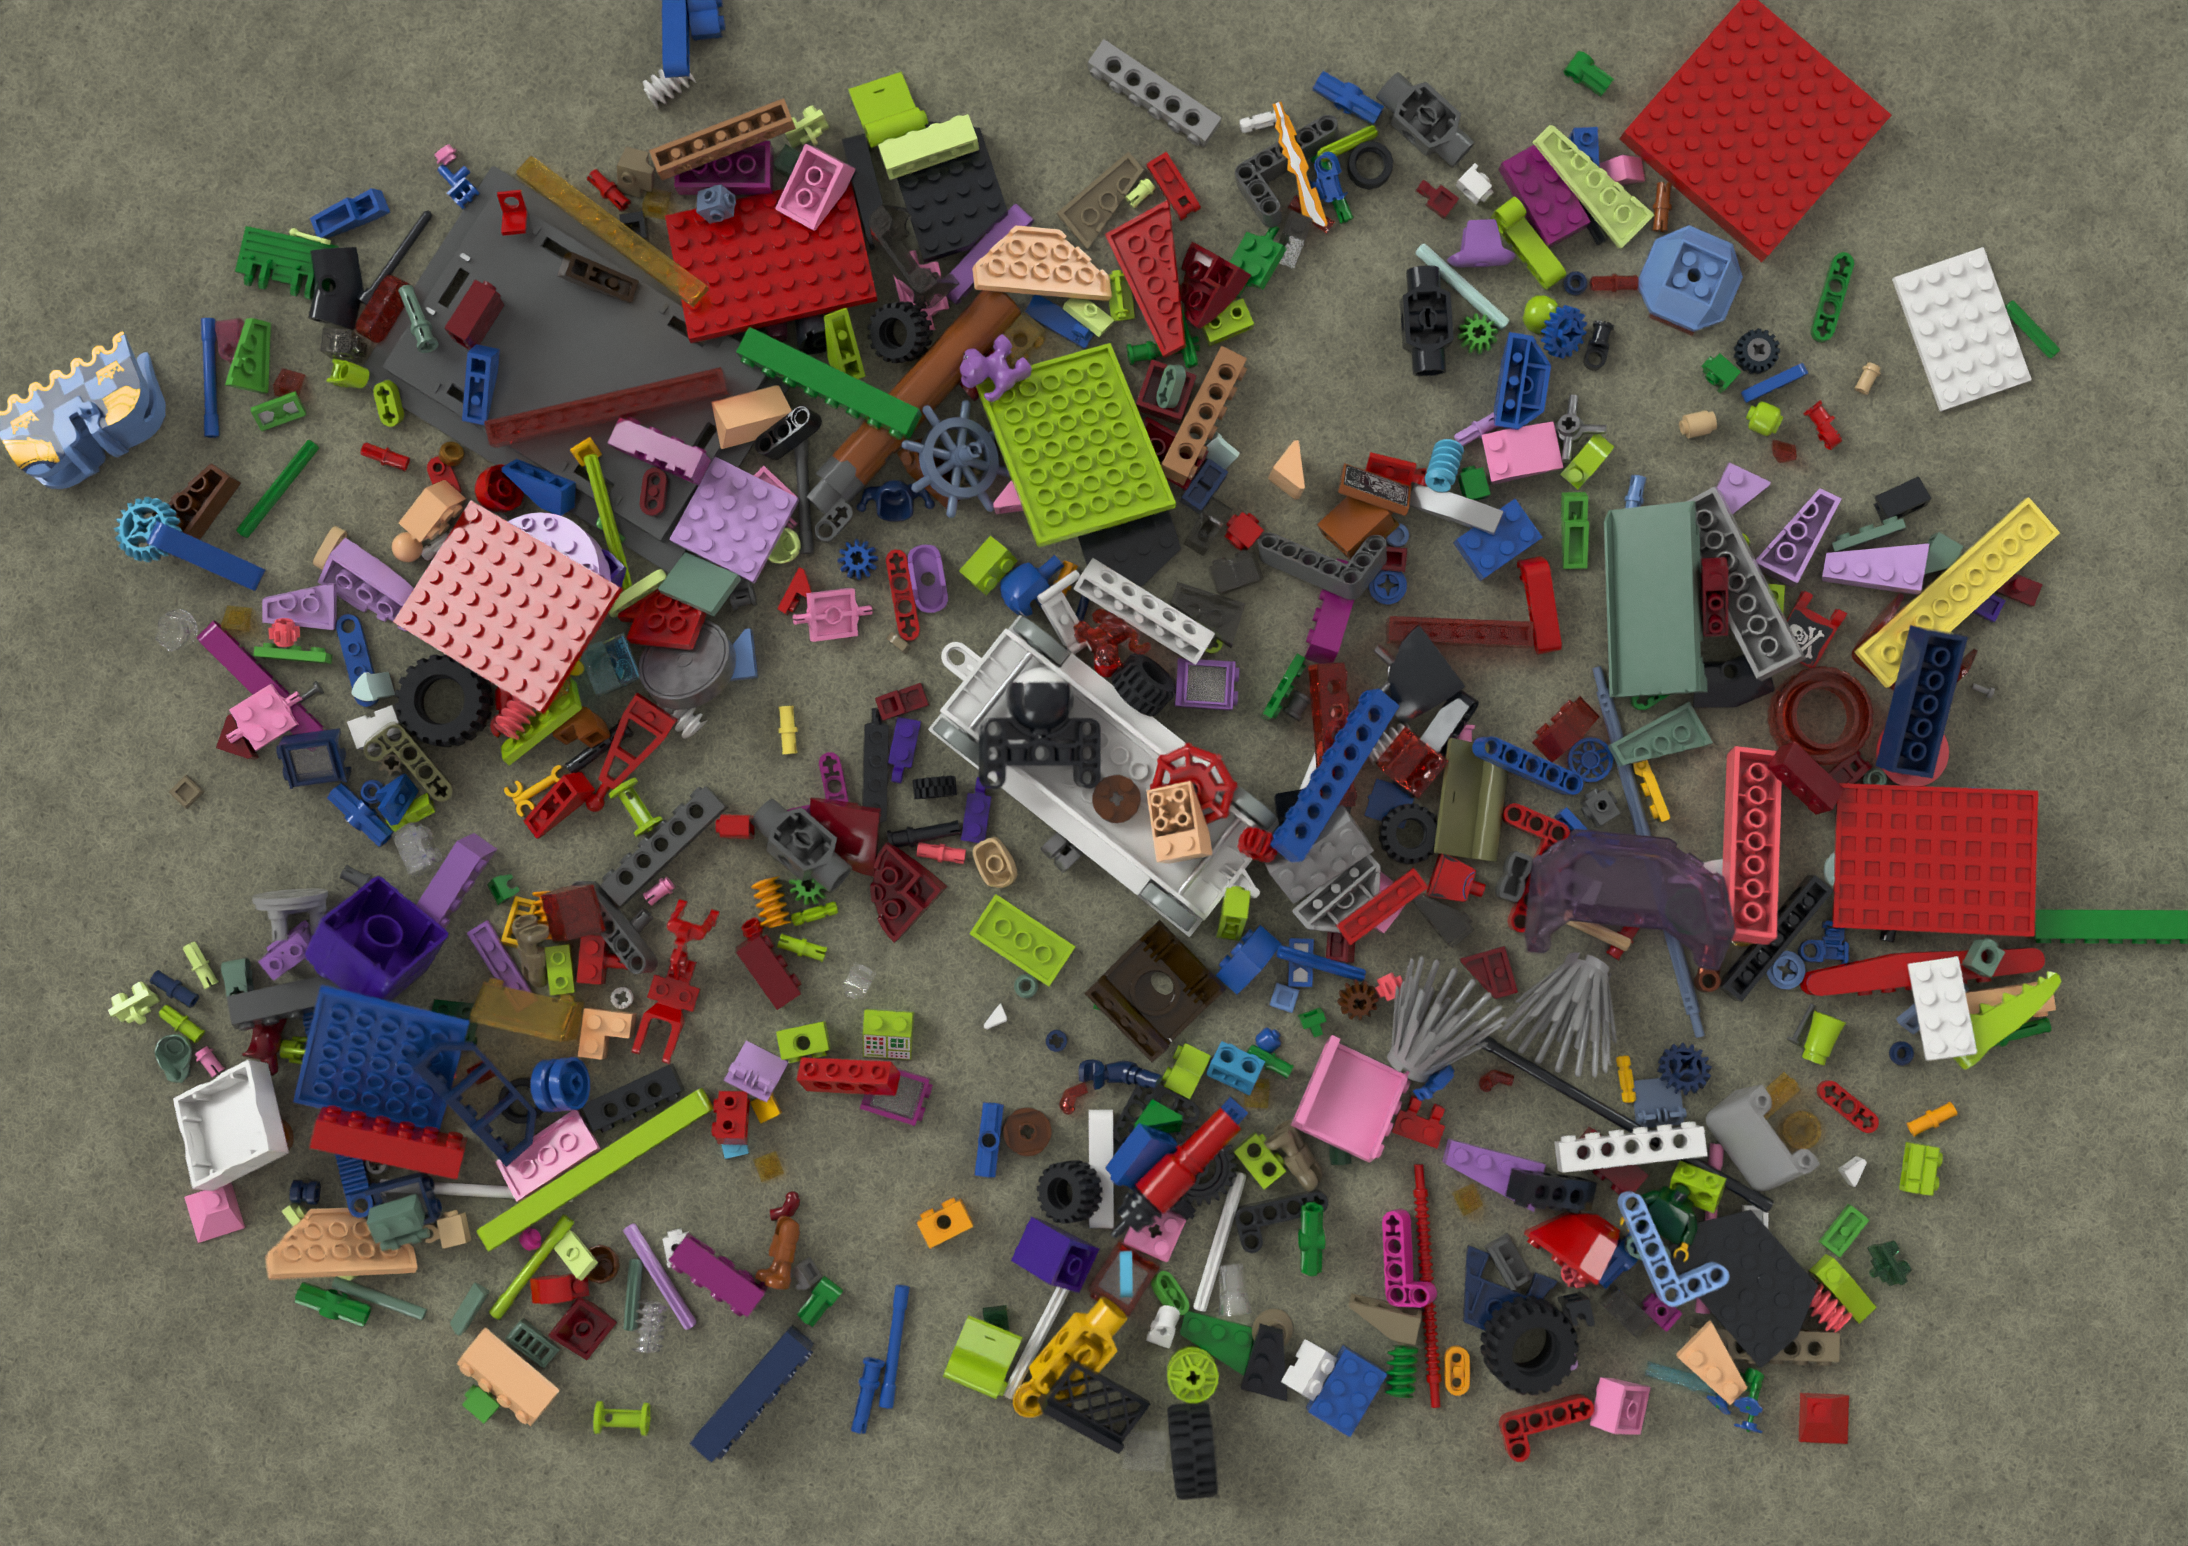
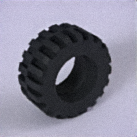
M445 654L444 656L431 655L429 659L422 658L417 661L418 665L415 667L410 666L406 670L407 676H401L398 682L402 684L400 690L395 692V697H398V703H395V710L400 712L401 715L398 719L401 724L406 726L405 730L410 735L429 745L452 747L454 745H464L467 740L472 741L477 737L476 733L478 731L484 730L486 727L484 722L486 718L490 719L492 714L489 712V707L493 706V698H490L489 695L492 690L490 685L486 683V678ZM451 679L462 687L464 692L463 709L452 722L445 724L436 723L425 712V694L428 688L437 680Z
M1520 1296L1515 1297L1512 1303L1507 1300L1501 1304L1502 1308L1499 1311L1495 1309L1491 1313L1493 1315L1490 1321L1486 1320L1484 1324L1486 1332H1482L1480 1338L1484 1343L1480 1346L1481 1354L1484 1356L1483 1361L1490 1372L1509 1390H1514L1517 1394L1525 1395L1528 1392L1531 1396L1538 1395L1541 1390L1547 1393L1552 1390V1386L1556 1385L1558 1387L1562 1384L1561 1380L1563 1377H1568L1572 1372L1570 1370L1571 1365L1576 1364L1577 1357L1574 1354L1579 1351V1344L1575 1341L1578 1338L1577 1332L1572 1328L1573 1324L1545 1299L1527 1296L1525 1300ZM1545 1328L1546 1341L1542 1351L1528 1362H1513L1512 1352L1517 1339L1530 1329Z
M1204 1401L1199 1403L1172 1404L1167 1408L1176 1498L1188 1500L1214 1497L1218 1494V1481L1209 1404Z

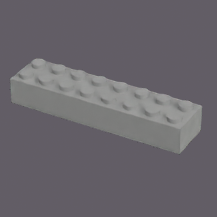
M1714 486L1688 500L1695 501L1696 525H1699L1700 561L1701 558L1726 557L1728 564V623L1756 678L1763 681L1805 660L1806 658L1721 491Z

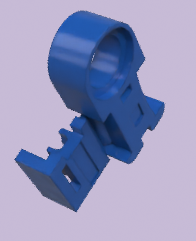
M1332 152L1322 153L1315 160L1317 181L1311 182L1310 178H1308L1311 189L1316 187L1319 199H1325L1327 203L1333 202L1335 199L1342 200L1348 192H1342L1338 174L1341 172L1338 158ZM1322 158H1328L1332 162V169L1326 170L1322 167Z
M1823 921L1822 928L1825 929V937H1822V940L1802 942L1798 947L1799 957L1805 962L1821 963L1823 959L1842 960L1841 964L1847 963L1849 960V944L1842 942L1844 941L1845 928H1827V926H1832V921ZM1807 944L1813 945L1816 949V954L1812 958L1804 954V947Z
M1449 1065L1433 1073L1428 1078L1426 1084L1422 1088L1414 1089L1413 1093L1419 1101L1425 1098H1432L1437 1090L1443 1089L1454 1077L1453 1073L1455 1070Z

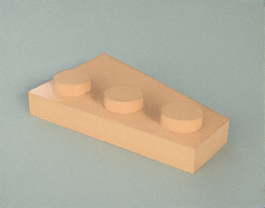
M1710 1320L1676 1353L1677 1357L1728 1404L1731 1405L1747 1389Z

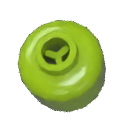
M1761 401L1756 407L1751 405L1745 419L1750 420L1748 423L1750 430L1767 437L1771 433L1776 434L1784 416H1781L1780 408Z

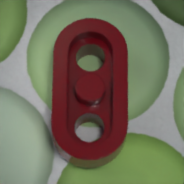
M659 468L648 469L642 479L640 508L645 514L652 517L660 515L666 505L668 476ZM655 477L660 478V483L658 485L653 484V480ZM657 501V507L651 509L650 503Z

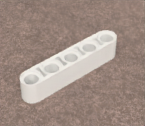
M1089 1110L1090 1169L1094 1168L1096 1170V1177L1101 1179L1099 1185L1103 1187V1192L1100 1193L1102 1203H1098L1100 1208L1097 1212H1093L1094 1215L1089 1218V1228H1114L1113 1182L1110 1179L1111 1175L1105 1169L1113 1158V1110Z

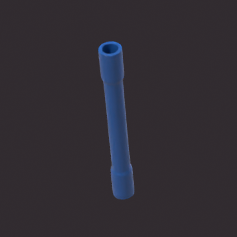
M201 318L205 402L204 437L215 438L219 437L215 354L216 319Z
M895 1285L893 1316L884 1381L881 1386L879 1407L893 1408L897 1367L910 1289L909 1286Z

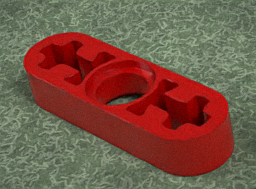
M1824 1080L1818 1085V1097L1859 1131L1872 1133L1878 1128L1879 1120L1876 1114L1834 1081ZM1825 1086H1833L1832 1092L1837 1096L1843 1093V1096L1838 1100L1829 1095L1825 1097L1826 1091L1824 1088ZM1845 1100L1853 1102L1854 1108L1850 1113L1842 1111L1841 1105ZM1859 1113L1863 1117H1871L1869 1120L1871 1126L1862 1127L1864 1122L1855 1116Z

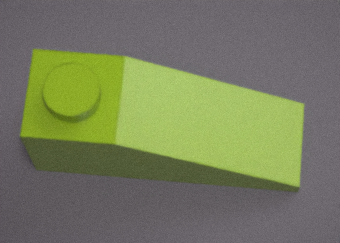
M844 308L825 315V335L829 365L856 379L865 377L848 309Z
M1240 886L1226 887L1216 938L1240 941L1247 921L1251 891H1247Z
M1825 1254L1808 1270L1819 1283L1824 1285L1827 1291L1831 1292L1834 1298L1838 1299L1840 1305L1845 1306L1847 1312L1853 1314L1852 1318L1858 1324L1877 1308L1833 1257Z

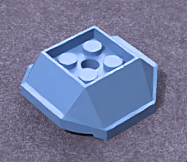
M1688 225L1654 241L1636 286L1650 314L1695 332L1725 320L1743 276L1732 243ZM1687 273L1695 274L1697 282H1691L1687 277Z

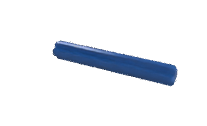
M1280 945L1277 949L1276 956L1278 958L1349 979H1356L1360 982L1365 979V969Z

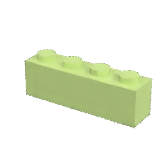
M969 114L964 116L958 115L949 121L934 123L926 129L910 131L905 136L896 139L890 138L878 144L889 180L979 150L978 139Z

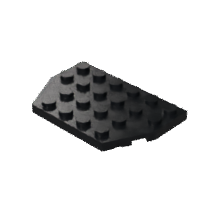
M928 121V124L925 125V129L928 128L930 125L938 122ZM978 127L973 128L978 139L979 150L897 178L924 263L970 250L982 235L990 232L996 223L1001 222L1008 215L981 129Z
M1169 510L1077 536L1086 565L1094 558L1139 587L1144 586L1181 550Z
M1751 1210L1697 1222L1698 1230L1692 1246H1688L1689 1257L1685 1262L1683 1261L1686 1253L1682 1250L1678 1251L1674 1258V1251L1681 1246V1242L1678 1245L1672 1243L1668 1247L1671 1253L1670 1262L1678 1275L1709 1262L1718 1263L1727 1269L1729 1274L1728 1282L1724 1286L1698 1298L1757 1366L1762 1368L1798 1337L1818 1285ZM1718 1268L1710 1273L1712 1281L1717 1280L1720 1276ZM1696 1278L1688 1282L1691 1290H1694L1698 1285Z

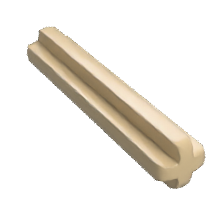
M1567 911L1563 917L1565 924L1623 951H1627L1631 945V939L1571 911Z

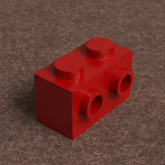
M719 1091L718 1099H714L713 1105L714 1113H717V1120L712 1123V1137H715L717 1143L721 1145H747L750 1110L749 1094L744 1091Z

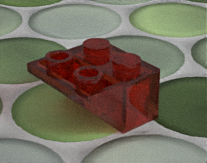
M1405 726L1377 760L1376 764L1383 773L1419 799L1449 761L1423 738Z

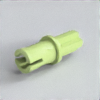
M191 942L184 946L183 951L193 967L191 970L196 972L204 986L203 988L211 987L208 979L212 985L218 983L219 981L208 964L210 961H206L197 943Z

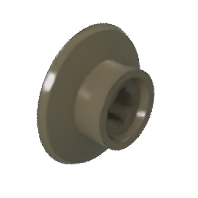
M1268 1309L1257 1316L1252 1326L1253 1340H1255L1259 1324L1261 1323L1283 1329L1284 1346L1290 1341L1293 1325L1287 1313L1280 1309Z

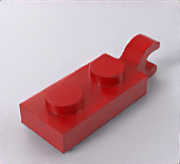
M1370 452L1365 468L1366 471L1411 486V482L1427 486L1425 483L1427 469H1416V463Z

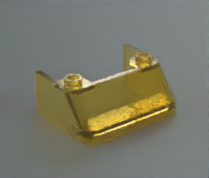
M489 978V981L483 982L469 1018L471 1022L553 1041L566 1042L577 1038L585 1001H574L575 996L560 994V998H553L509 988L503 985L504 980Z

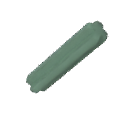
M638 1258L629 1260L623 1327L627 1331H635L638 1328L643 1262Z

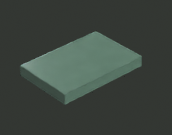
M684 552L658 590L661 594L715 616L741 581V578L736 573Z

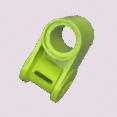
M332 359L333 369L330 378H327L326 382L344 388L360 389L367 384L369 380V370L346 360Z

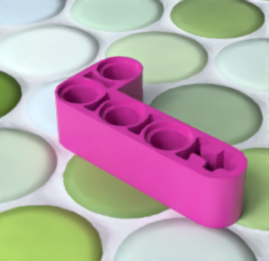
M1401 1208L1387 1212L1382 1220L1386 1299L1392 1306L1424 1307L1435 1301L1437 1289L1430 1282L1414 1281L1410 1215ZM1395 1239L1401 1243L1400 1251L1394 1246ZM1396 1264L1402 1267V1275L1396 1272ZM1397 1288L1402 1290L1404 1294L1403 1299L1397 1296ZM1420 1289L1426 1292V1300L1421 1298L1419 1294Z

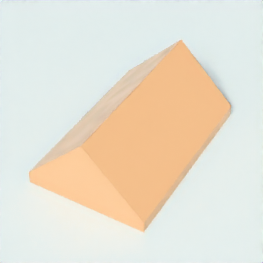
M779 385L711 402L721 449L755 441L759 435L792 411Z
M1299 440L1292 442L1272 468L1268 478L1293 499H1299L1305 489Z

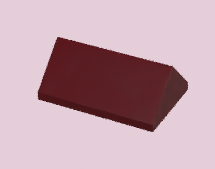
M1146 417L1143 424L1161 465L1177 433ZM1206 450L1202 460L1197 458L1194 465L1198 468L1192 480L1187 478L1184 485L1166 477V480L1187 490L1209 451ZM1179 453L1183 459H1190L1188 454Z

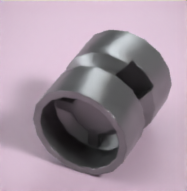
M1058 832L1040 848L1049 859H1055L1054 865L1062 873L1084 854ZM1063 848L1068 852L1066 856L1060 853Z

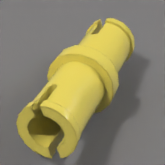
M794 706L779 707L781 728H778V731L781 733L782 754L797 753L795 732L798 731L794 723Z

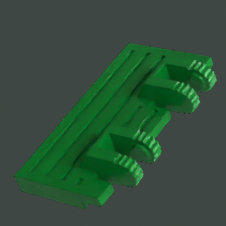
M245 226L235 272L245 274L244 284L251 287L256 269L260 267L258 287L265 290L269 282L271 270H273L271 280L291 284L290 294L292 296H298L303 277H306L307 282L304 295L305 299L311 300L314 295L315 277L310 251L340 247ZM327 280L322 281V288L324 291L329 292L331 283Z

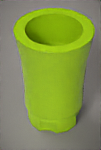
M1814 1010L1802 1058L1825 1065L1827 1057H1830L1834 1044L1846 1022Z

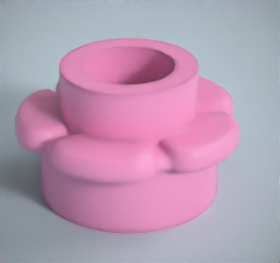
M450 144L441 148L434 154L438 160L437 163L443 162L444 165L452 162L456 159L454 155L456 149H453Z

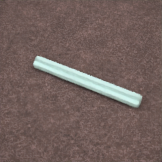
M1423 243L1416 250V255L1428 266L1439 267L1440 277L1480 313L1487 315L1489 321L1494 320V325L1499 330H1502L1509 323V319L1426 244Z

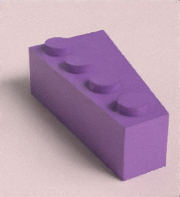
M475 833L458 840L416 906L445 929L450 922L449 916L460 907L463 902L462 898L473 887L475 880L497 849Z
M1449 1138L1442 1160L1446 1165L1503 1196L1506 1195L1511 1168L1544 1172L1546 1166L1542 1162ZM1529 1204V1207L1527 1209L1534 1212L1535 1207H1532V1204Z

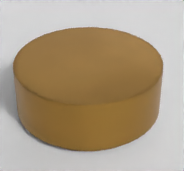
M446 442L440 447L439 459L445 465L457 466L462 462L464 450L458 443Z

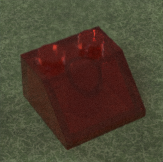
M594 884L561 887L541 895L543 910L546 914L549 932L553 941H566L606 931Z

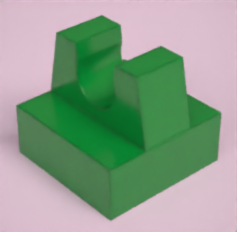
M511 874L497 876L487 884L497 905L508 901L520 891L518 887L508 888L507 882L513 879Z
M1320 1007L1298 1015L1303 1029L1310 1028L1314 1038L1323 1035L1320 1024L1326 1022V1018Z

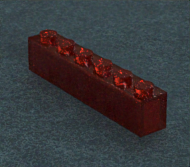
M1389 616L1386 619V643H1401L1409 632L1419 625L1434 645L1530 648L1533 646L1534 622L1401 616Z

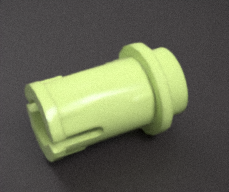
M1149 179L1140 180V184L1125 196L1127 202L1132 201L1130 205L1133 208H1136L1149 194L1151 196L1154 194L1153 191L1156 188Z

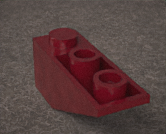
M1726 557L1701 558L1703 637L1728 636V564Z

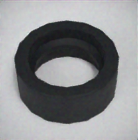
M1367 141L1360 143L1353 149L1348 159L1347 171L1349 178L1356 186L1362 189L1372 190L1379 188L1387 182L1391 175L1393 158L1387 147L1379 142ZM1374 152L1383 159L1384 170L1377 178L1367 179L1358 173L1356 163L1359 156L1363 153Z
M520 1077L509 1081L515 1088L519 1086L531 1088V1078ZM506 1086L501 1089L498 1102L511 1092ZM510 1105L501 1112L507 1120L513 1123L526 1124L527 1114L520 1115L515 1113ZM536 1105L534 1108L536 1110L535 1119L543 1113Z

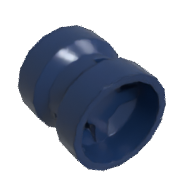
M294 1179L290 1187V1202L292 1204L306 1202L308 1205H317L320 1199V1181L305 1183L303 1180Z

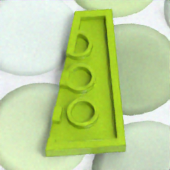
M571 677L565 681L545 714L536 710V717L530 716L528 718L531 722L530 725L522 724L525 732L516 731L519 740L508 738L500 747L502 759L509 766L582 709L577 683Z

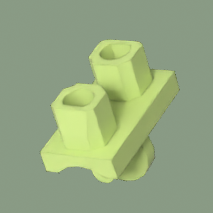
M809 106L803 111L804 119L797 122L794 117L792 118L796 129L785 133L792 148L800 144L804 145L810 141L814 147L818 145L816 138L822 135L823 131L830 128L821 110L817 111L813 106Z
M138 982L131 988L134 994L131 998L128 999V996L124 993H118L111 997L113 1008L108 1010L111 1017L116 1016L121 1022L127 1021V1023L136 1021L139 1025L146 1022L145 1015L151 1012L149 1007L160 1002V998L150 990L147 984Z

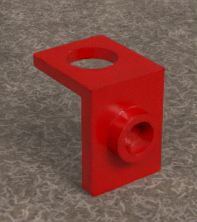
M521 190L497 192L503 212L502 236L525 234L528 211ZM514 197L519 203L513 206L508 205L505 199Z

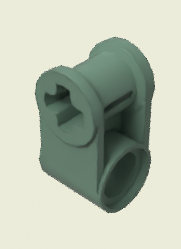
M248 958L226 961L221 964L226 997L236 995L241 991H244V993L254 991L252 970H249L251 962Z

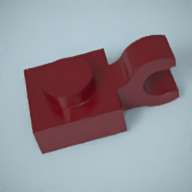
M1425 180L1415 190L1423 197L1429 199L1425 205L1443 219L1460 199L1440 184L1436 190Z

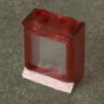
M1118 1239L1088 1287V1291L1091 1292L1090 1297L1097 1302L1101 1297H1105L1115 1303L1125 1315L1130 1316L1154 1275L1159 1270L1160 1264L1150 1261L1140 1251L1133 1250L1125 1245L1121 1239ZM1120 1251H1132L1133 1298L1120 1297Z

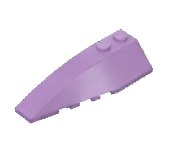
M344 538L329 554L318 580V583L321 585L337 582V596L362 612H366L369 609L377 613V618L384 622L387 619L394 621L414 589L387 565L347 538ZM398 626L399 629H401V630H403V631H407V630L403 629L402 627Z

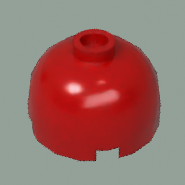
M503 464L485 469L479 474L475 483L477 501L483 508L494 513H504L513 510L521 504L524 497V492L502 472V467L505 466Z

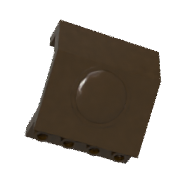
M1158 920L1084 994L1153 1063L1170 1047L1171 1042L1199 1014L1223 994L1227 988ZM1154 973H1164L1171 979L1173 990L1170 994H1161L1154 989L1151 983V977Z

